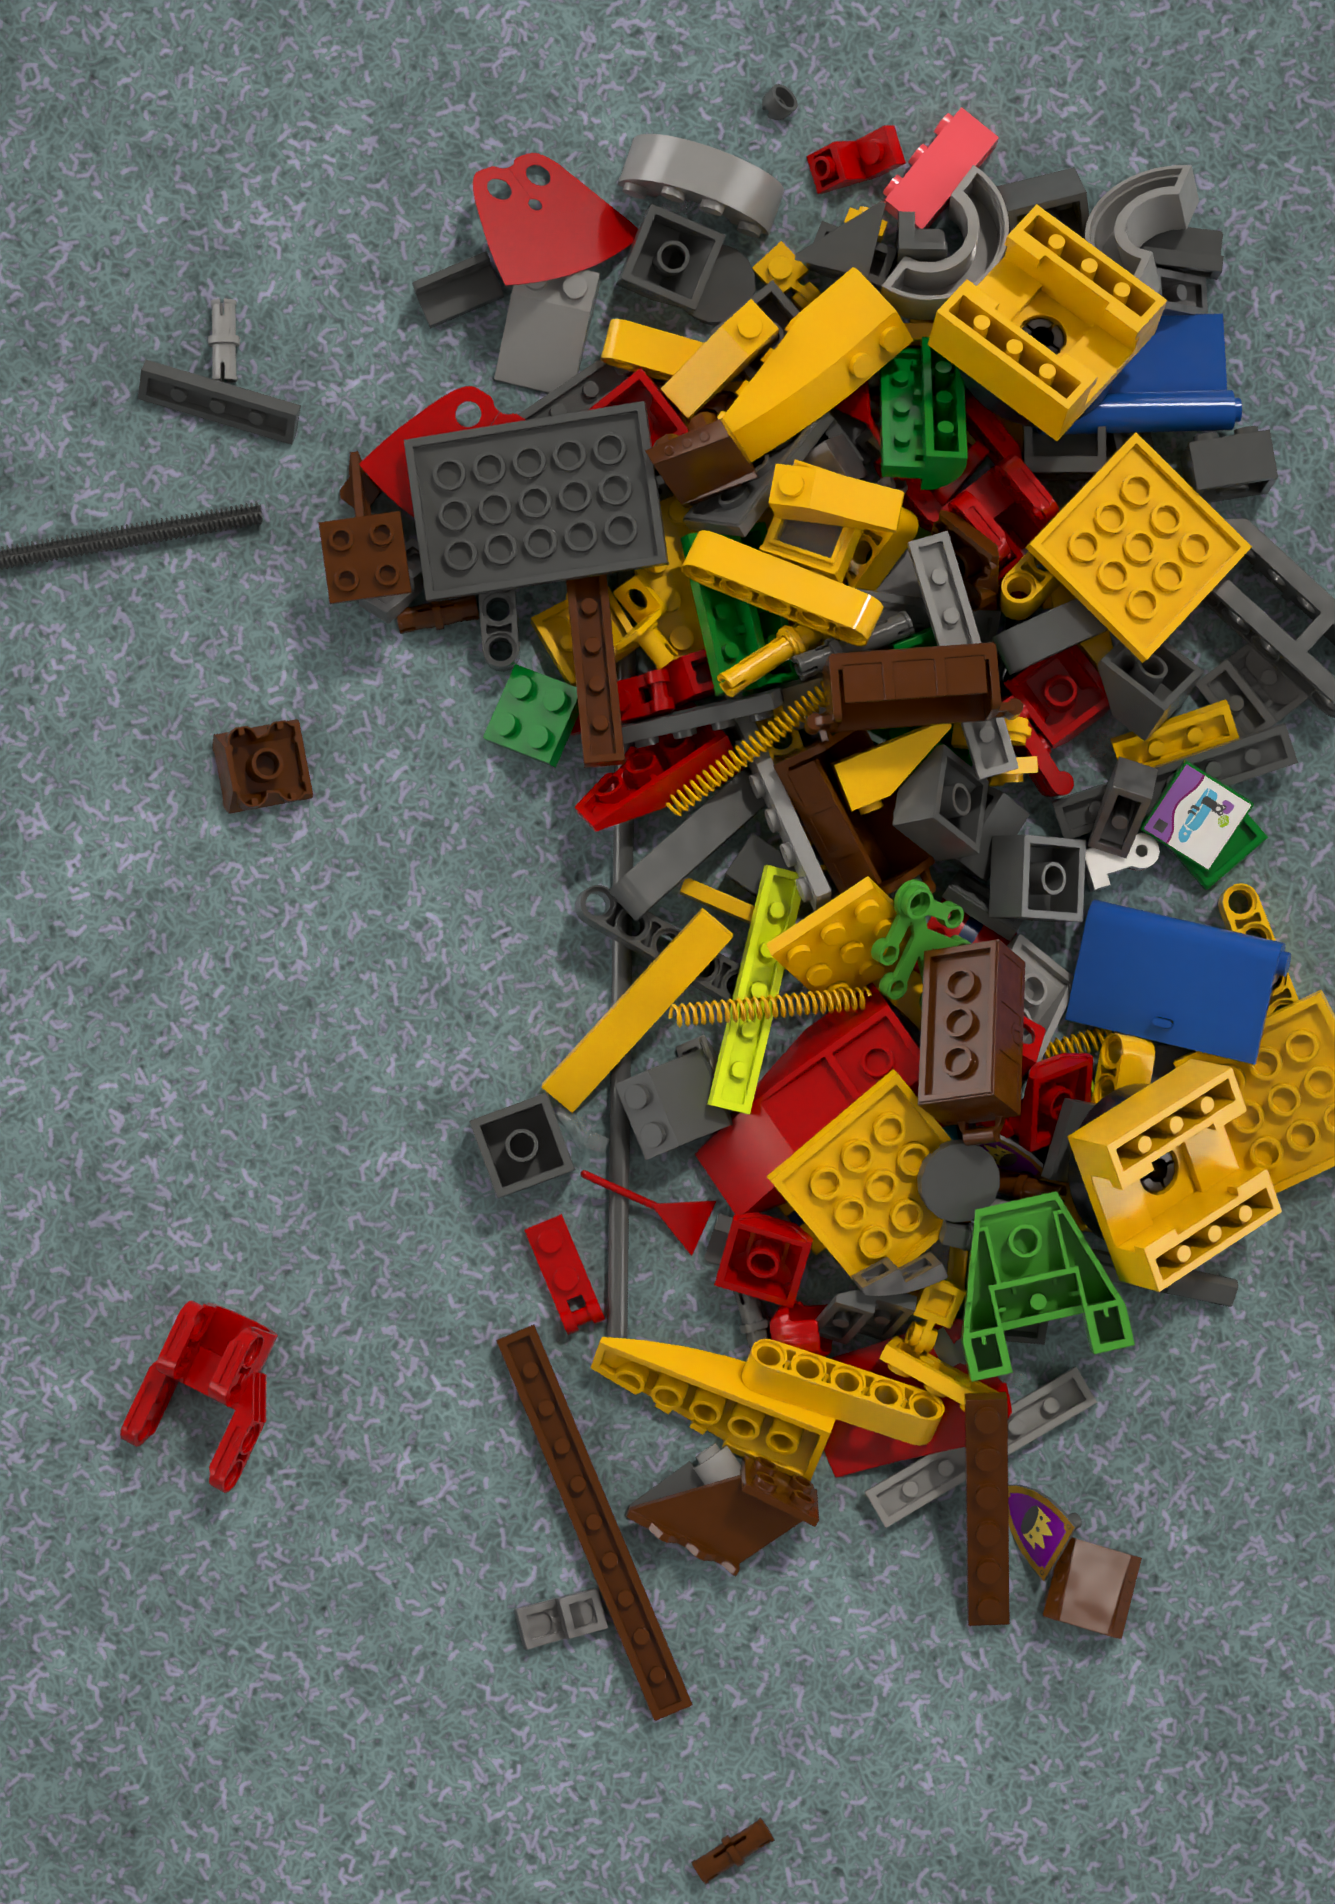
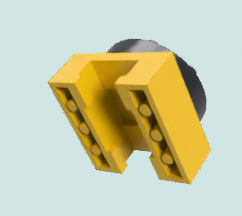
M1036 204L1007 235L1004 244L1007 246L1005 256L977 286L966 279L937 310L927 345L958 367L966 387L986 409L1010 422L1038 427L1058 441L1076 420L1089 414L1104 400L1112 387L1115 377L1155 334L1167 300Z
M1190 1059L1152 1084H1131L1118 1088L1103 1097L1088 1112L1079 1129L1067 1136L1071 1146L1068 1180L1073 1203L1085 1225L1095 1235L1105 1240L1119 1281L1160 1292L1282 1212L1268 1170L1262 1167H1255L1250 1171L1239 1169L1224 1125L1247 1111L1232 1067Z

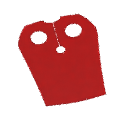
M955 1318L950 1329L936 1323L933 1328L939 1330L944 1327L953 1344H955L957 1340L961 1339L963 1320ZM906 1333L899 1335L898 1337L905 1340ZM893 1338L829 1358L926 1390L924 1383L911 1376L907 1378L895 1374L888 1368V1363L879 1359L886 1344ZM933 1348V1349L929 1352V1354H931V1355H933L934 1357L938 1358V1356H937V1354H936V1352H935V1350H934V1348ZM959 1363L953 1366L969 1375L966 1364ZM998 1376L978 1380L998 1392H1006L1009 1418L1012 1413L1007 1383H1003ZM947 1396L944 1398L939 1397L944 1404L943 1416L932 1440L926 1445L920 1446L835 1419L824 1452L837 1478L902 1460L965 1447V1412L960 1408V1403Z

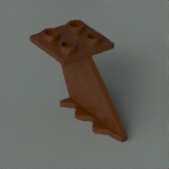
M358 451L350 452V477L339 490L340 498L354 508L355 517L318 522L330 605L412 593L401 512L371 514V506L381 494V491L360 467L359 463L362 459Z
M745 1454L741 1460V1475L632 1506L629 1508L626 1517L650 1530L658 1539L666 1543L682 1545L696 1558L703 1561H714L736 1577L740 1570L741 1562L802 1521L816 1527L819 1522L817 1489L806 1478L799 1475L790 1477L778 1471L777 1466L763 1457H756L754 1459Z

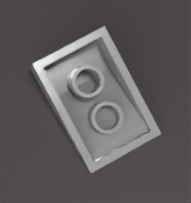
M583 270L557 279L513 285L494 377L495 381L550 393L579 373L601 284L600 273Z
M1019 933L1012 938L1007 947L1025 961L1024 1016L1041 1025L1046 1030L1037 1063L1042 1060L1068 1005L1074 976ZM1023 1028V1043L1031 1044V1034ZM1030 1070L1022 1077V1081L1028 1079Z

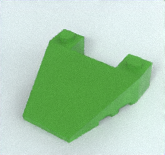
M1057 1191L975 1209L961 1331V1343L969 1378L972 1382L1013 1373L1003 1331L1082 1313L1091 1353L1098 1354L1135 1345L1125 1302L1115 1289Z

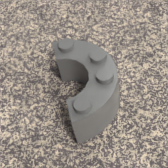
M640 134L633 138L617 184L623 187L622 191L625 194L638 199H645L646 195L655 198L661 195L668 200L683 203L685 199L699 203L701 210L709 214L725 216L729 219L730 223L738 225L737 231L754 238H759L761 233L770 235L784 194V187L777 179L741 158L701 143L661 134Z
M975 165L972 166L953 191L949 203L948 217L961 231L964 238L962 247L952 256L937 262H919L904 256L882 285L881 295L896 309L901 317L914 320H934L937 310L966 279L977 286L1005 256L1007 246L1004 244L1009 234L1007 208L996 185Z
M1173 165L1159 167L1127 178L1110 189L1097 202L1086 223L1085 240L1157 293L1161 286L1153 252L1140 249V247L1157 234L1169 230L1187 229L1199 203L1192 166Z

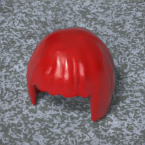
M795 1300L793 1309L785 1306L779 1307L769 1325L771 1340L826 1357L831 1353L833 1341L820 1337L818 1321L815 1319L828 1304L805 1306L801 1301L797 1302Z

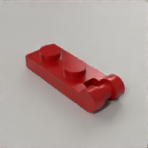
M668 669L653 670L643 675L617 681L621 724L675 710L674 699L668 695L667 683L670 682ZM651 688L653 700L646 703L644 690ZM579 716L570 735L581 734Z
M1014 696L1001 697V702H1009L1011 699H1014ZM1023 703V710L1018 717L1029 720L1031 718L1030 713ZM1028 722V727L1032 728L1031 737L1026 739V745L1024 746L1012 745L1017 757L1037 756L1038 773L1028 774L1042 795L1054 797L1069 794L1074 787L1073 777L1068 772L1059 771L1049 755L1052 753L1048 741L1043 735L1036 733L1030 722Z
M560 1214L525 1229L524 1231L567 1335L578 1332V1327L593 1321L594 1324L606 1320L563 1215ZM582 1294L586 1306L571 1311L567 1300Z

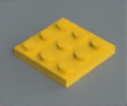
M867 876L766 943L771 956L809 991L814 994L816 991L822 993L824 990H827L830 993L832 989H835L837 992L840 988L844 991L847 988L854 990L855 987L861 989L895 967L908 943L911 931L910 927H908L899 945V957L892 965L885 966L872 958L871 949L873 944L880 938H886L897 913L894 909V901ZM888 947L885 949L883 956L886 954ZM841 992V994H840V999H841V1003H842L844 996H843V993ZM833 993L832 999H833V1004H834V1006H835V1005H836V1004H835L836 996H835V994ZM825 994L824 1000L826 1006L828 1007V997Z

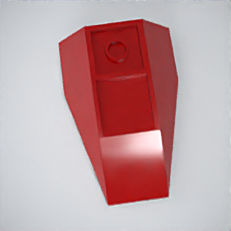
M873 982L866 986L872 996H868L866 990H864L865 1009L863 1011L860 1009L859 992H857L858 1008L856 1011L852 1009L850 997V1009L848 1012L844 1010L842 1003L840 1013L835 1008L832 1014L829 1012L806 1028L757 1083L750 1115L732 1111L730 1116L733 1124L714 1132L695 1153V1156L735 1215L754 1212L762 1213L788 1203L766 1176L892 1069L900 1075L918 1097L920 1049ZM935 1119L942 1128L946 1126L940 1123L937 1119Z

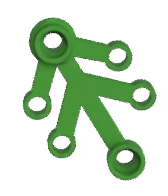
M917 879L905 882L898 889L894 898V909L897 915L886 938L876 940L871 949V955L874 960L885 966L892 965L899 957V945L908 927H910L911 936L895 971L886 973L879 983L880 992L893 1000L900 999L906 993L907 981L917 961L923 983L924 951L971 944L959 935L948 937L928 929L925 918L927 915L936 917L940 924L954 929L962 923L964 910L961 906L951 901L941 903L934 900L927 884ZM888 947L886 954L883 956L885 949ZM921 994L920 999H919V1004H920L921 1010H922V994Z

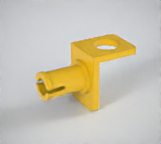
M636 574L613 591L615 597L637 623L614 647L619 651L629 643L637 642L659 670L671 662L679 653L656 627L658 624L656 620L668 610L667 606L642 575ZM630 589H637L645 595L647 600L646 607H639L632 602L629 595Z

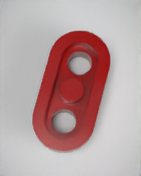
M979 440L973 446L967 441L968 459L962 475L944 487L929 490L942 507L952 500L991 450Z

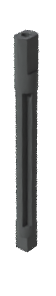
M943 1220L938 1236L941 1244L970 1252L974 1223H954ZM1092 1249L1111 1282L1143 1288L1119 1281L1110 1253ZM1192 1270L1160 1292L1231 1307L1238 1290V1282L1233 1278Z

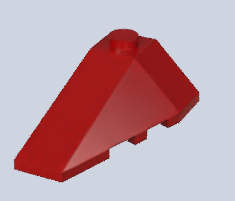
M691 702L675 708L672 712L697 706ZM711 724L696 727L698 733L685 738L674 739L672 733L658 736L659 743L641 748L631 746L624 754L625 764L615 773L605 774L577 803L575 809L595 832L666 808V803L674 805L670 794L674 795L679 802H682L676 792L677 789L687 799H690L683 788V784L687 785L697 796L689 781L693 780L704 791L696 775H700L710 786L702 771L706 770L716 781V778L709 769V765H712L722 775L715 761L719 760L729 771L722 759V755H725L735 765L728 752L732 750L735 755L736 753L728 736L721 729L712 731Z

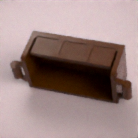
M994 642L836 653L828 656L822 669L826 715L810 714L804 728L807 733L814 735L819 731H830L831 733L991 721V719L1002 717L1014 720L1022 712L1023 703L1015 698L1009 702H1001L997 648Z
M824 711V712L821 713L820 715H821V716H825V715H826V711ZM867 730L831 733L830 731H819V737L773 765L840 894L867 876L887 895L896 891L902 884L914 879L918 875L923 880L922 882L927 884L932 894L936 891V884L932 881L929 867L935 863L934 858L893 826V811L896 806L898 789L891 796L881 799L883 803L881 808L860 815L858 809L851 811L846 806L830 763L875 746Z
M999 939L924 951L918 1106L943 1125H959L963 1134V1142L966 1146L998 1142L1000 1140V1131L1006 1118L1021 1116L1025 961ZM995 1120V1126L968 1129L971 1123Z

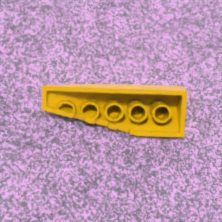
M852 267L792 318L784 329L787 331V334L775 349L769 348L761 359L764 363L750 382L745 379L735 392L738 395L737 399L727 412L721 411L717 416L718 419L723 418L751 462L786 442L821 418L856 391L914 341L896 309L858 269Z
M601 1337L591 1365V1369L631 1393L637 1395L643 1392L652 1397L656 1403L655 1407L668 1415L673 1410L691 1421L689 1427L703 1435L706 1431H709L724 1440L722 1447L727 1445L732 1453L744 1457L746 1454L754 1459L756 1457H763L774 1463L778 1471L790 1476L799 1475L809 1481L813 1477L835 1422L834 1418L748 1389L742 1381V1371L746 1362L725 1355L653 1341Z

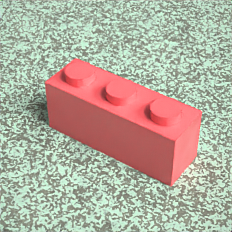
M962 107L954 117L950 113L944 116L934 130V133L938 135L929 147L922 144L908 161L912 167L902 178L897 174L884 189L883 194L887 196L884 200L886 202L885 210L898 220L899 211L915 212V228L929 229L948 206L951 194L972 166L975 165L979 168L996 148L999 137Z

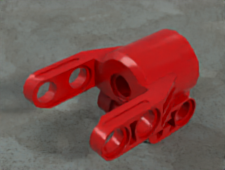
M966 389V430L975 441L979 440L991 450L988 457L995 466L943 507L929 490H921L919 478H907L908 490L904 494L902 505L905 509L912 511L918 519L919 526L929 532L932 530L933 523L938 521L940 510L957 513L998 546L1000 569L1016 557V555L1006 542L1005 532L997 523L1011 524L1025 544L1028 545L1059 512V507L1053 497L1023 462L1020 446L994 414L979 403L971 392ZM880 457L874 461V468L879 477L883 478Z
M193 1300L187 1302L180 1310L159 1354L158 1360L149 1367L122 1425L121 1439L138 1447L148 1437L153 1435L178 1383L181 1382L235 1410L209 1465V1484L224 1493L229 1492L239 1480L266 1422V1374L261 1371L278 1334L257 1321L214 1303L201 1305Z

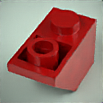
M705 649L681 656L661 668L668 669L670 682L667 683L668 695L673 697L675 708L716 695ZM649 688L648 691H649L651 700H653L651 688Z

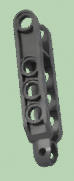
M1224 519L1252 546L1243 556L1253 565L1251 569L1256 574L1260 571L1283 593L1281 597L1284 600L1288 601L1290 599L1313 621L1294 640L1226 576L1202 602L1251 645L1277 671L1304 692L1315 706L1326 715L1335 718V677L1308 653L1309 649L1322 635L1335 645V599L1248 519Z

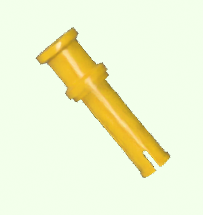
M795 623L792 626L784 625L778 630L776 638L770 643L753 652L730 669L720 673L717 676L718 681L721 682L719 685L726 695L734 697L745 687L759 680L789 659L792 660L793 656L806 652L811 646L819 641L824 642V640L831 638V636L799 623Z

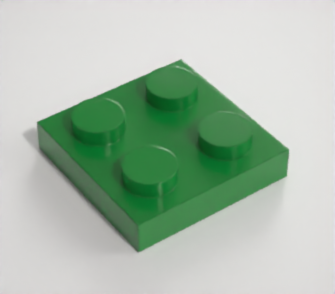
M515 664L483 738L493 744L556 768L579 716L577 688Z

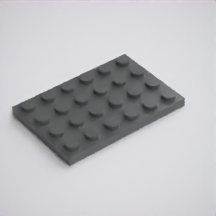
M644 401L404 440L427 602L669 565L656 470L645 450L652 448L647 406Z

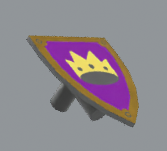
M1020 1484L1008 1485L1010 1531L1021 1553L1041 1579L1045 1581L1075 1530L1081 1527V1518L1077 1513L1067 1515L1050 1497L1036 1489Z

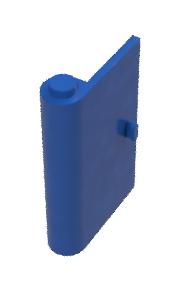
M1223 313L1161 316L1155 334L1115 377L1112 387L1104 400L1089 414L1076 420L1064 434H1097L1098 427L1106 426V433L1233 430L1235 422L1241 421L1242 403L1240 398H1235L1232 390H1227ZM1037 427L1039 435H1048Z
M1094 899L1088 910L1065 1020L1255 1065L1273 984L1277 982L1279 976L1286 977L1291 962V953L1285 952V943Z

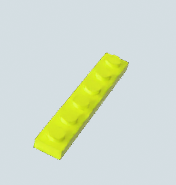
M764 865L732 998L733 1001L737 998L743 1000L747 997L751 1000L753 996L759 999L760 996L767 998L768 995L775 997L779 994L785 968L771 956L766 943L796 923L801 902L796 886V879L799 878L797 872ZM771 999L769 1000V1019L765 1018V1004L763 1000L761 1001V1020L757 1018L755 1000L753 1001V1021L749 1019L747 1001L745 1002V1022L741 1020V1006L739 1002L737 1003L738 1021L735 1022L733 1020V1007L731 1004L730 1022L726 1023L707 1105L750 1115L773 1020Z

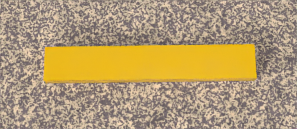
M701 908L546 1078L541 1088L573 1113L733 938V933L704 908Z

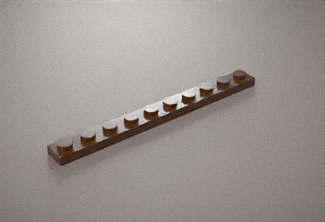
M535 1324L496 1340L654 1721L692 1706L691 1698Z

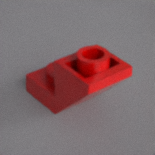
M884 125L856 141H834L806 156L818 194L880 177L906 163L894 125Z

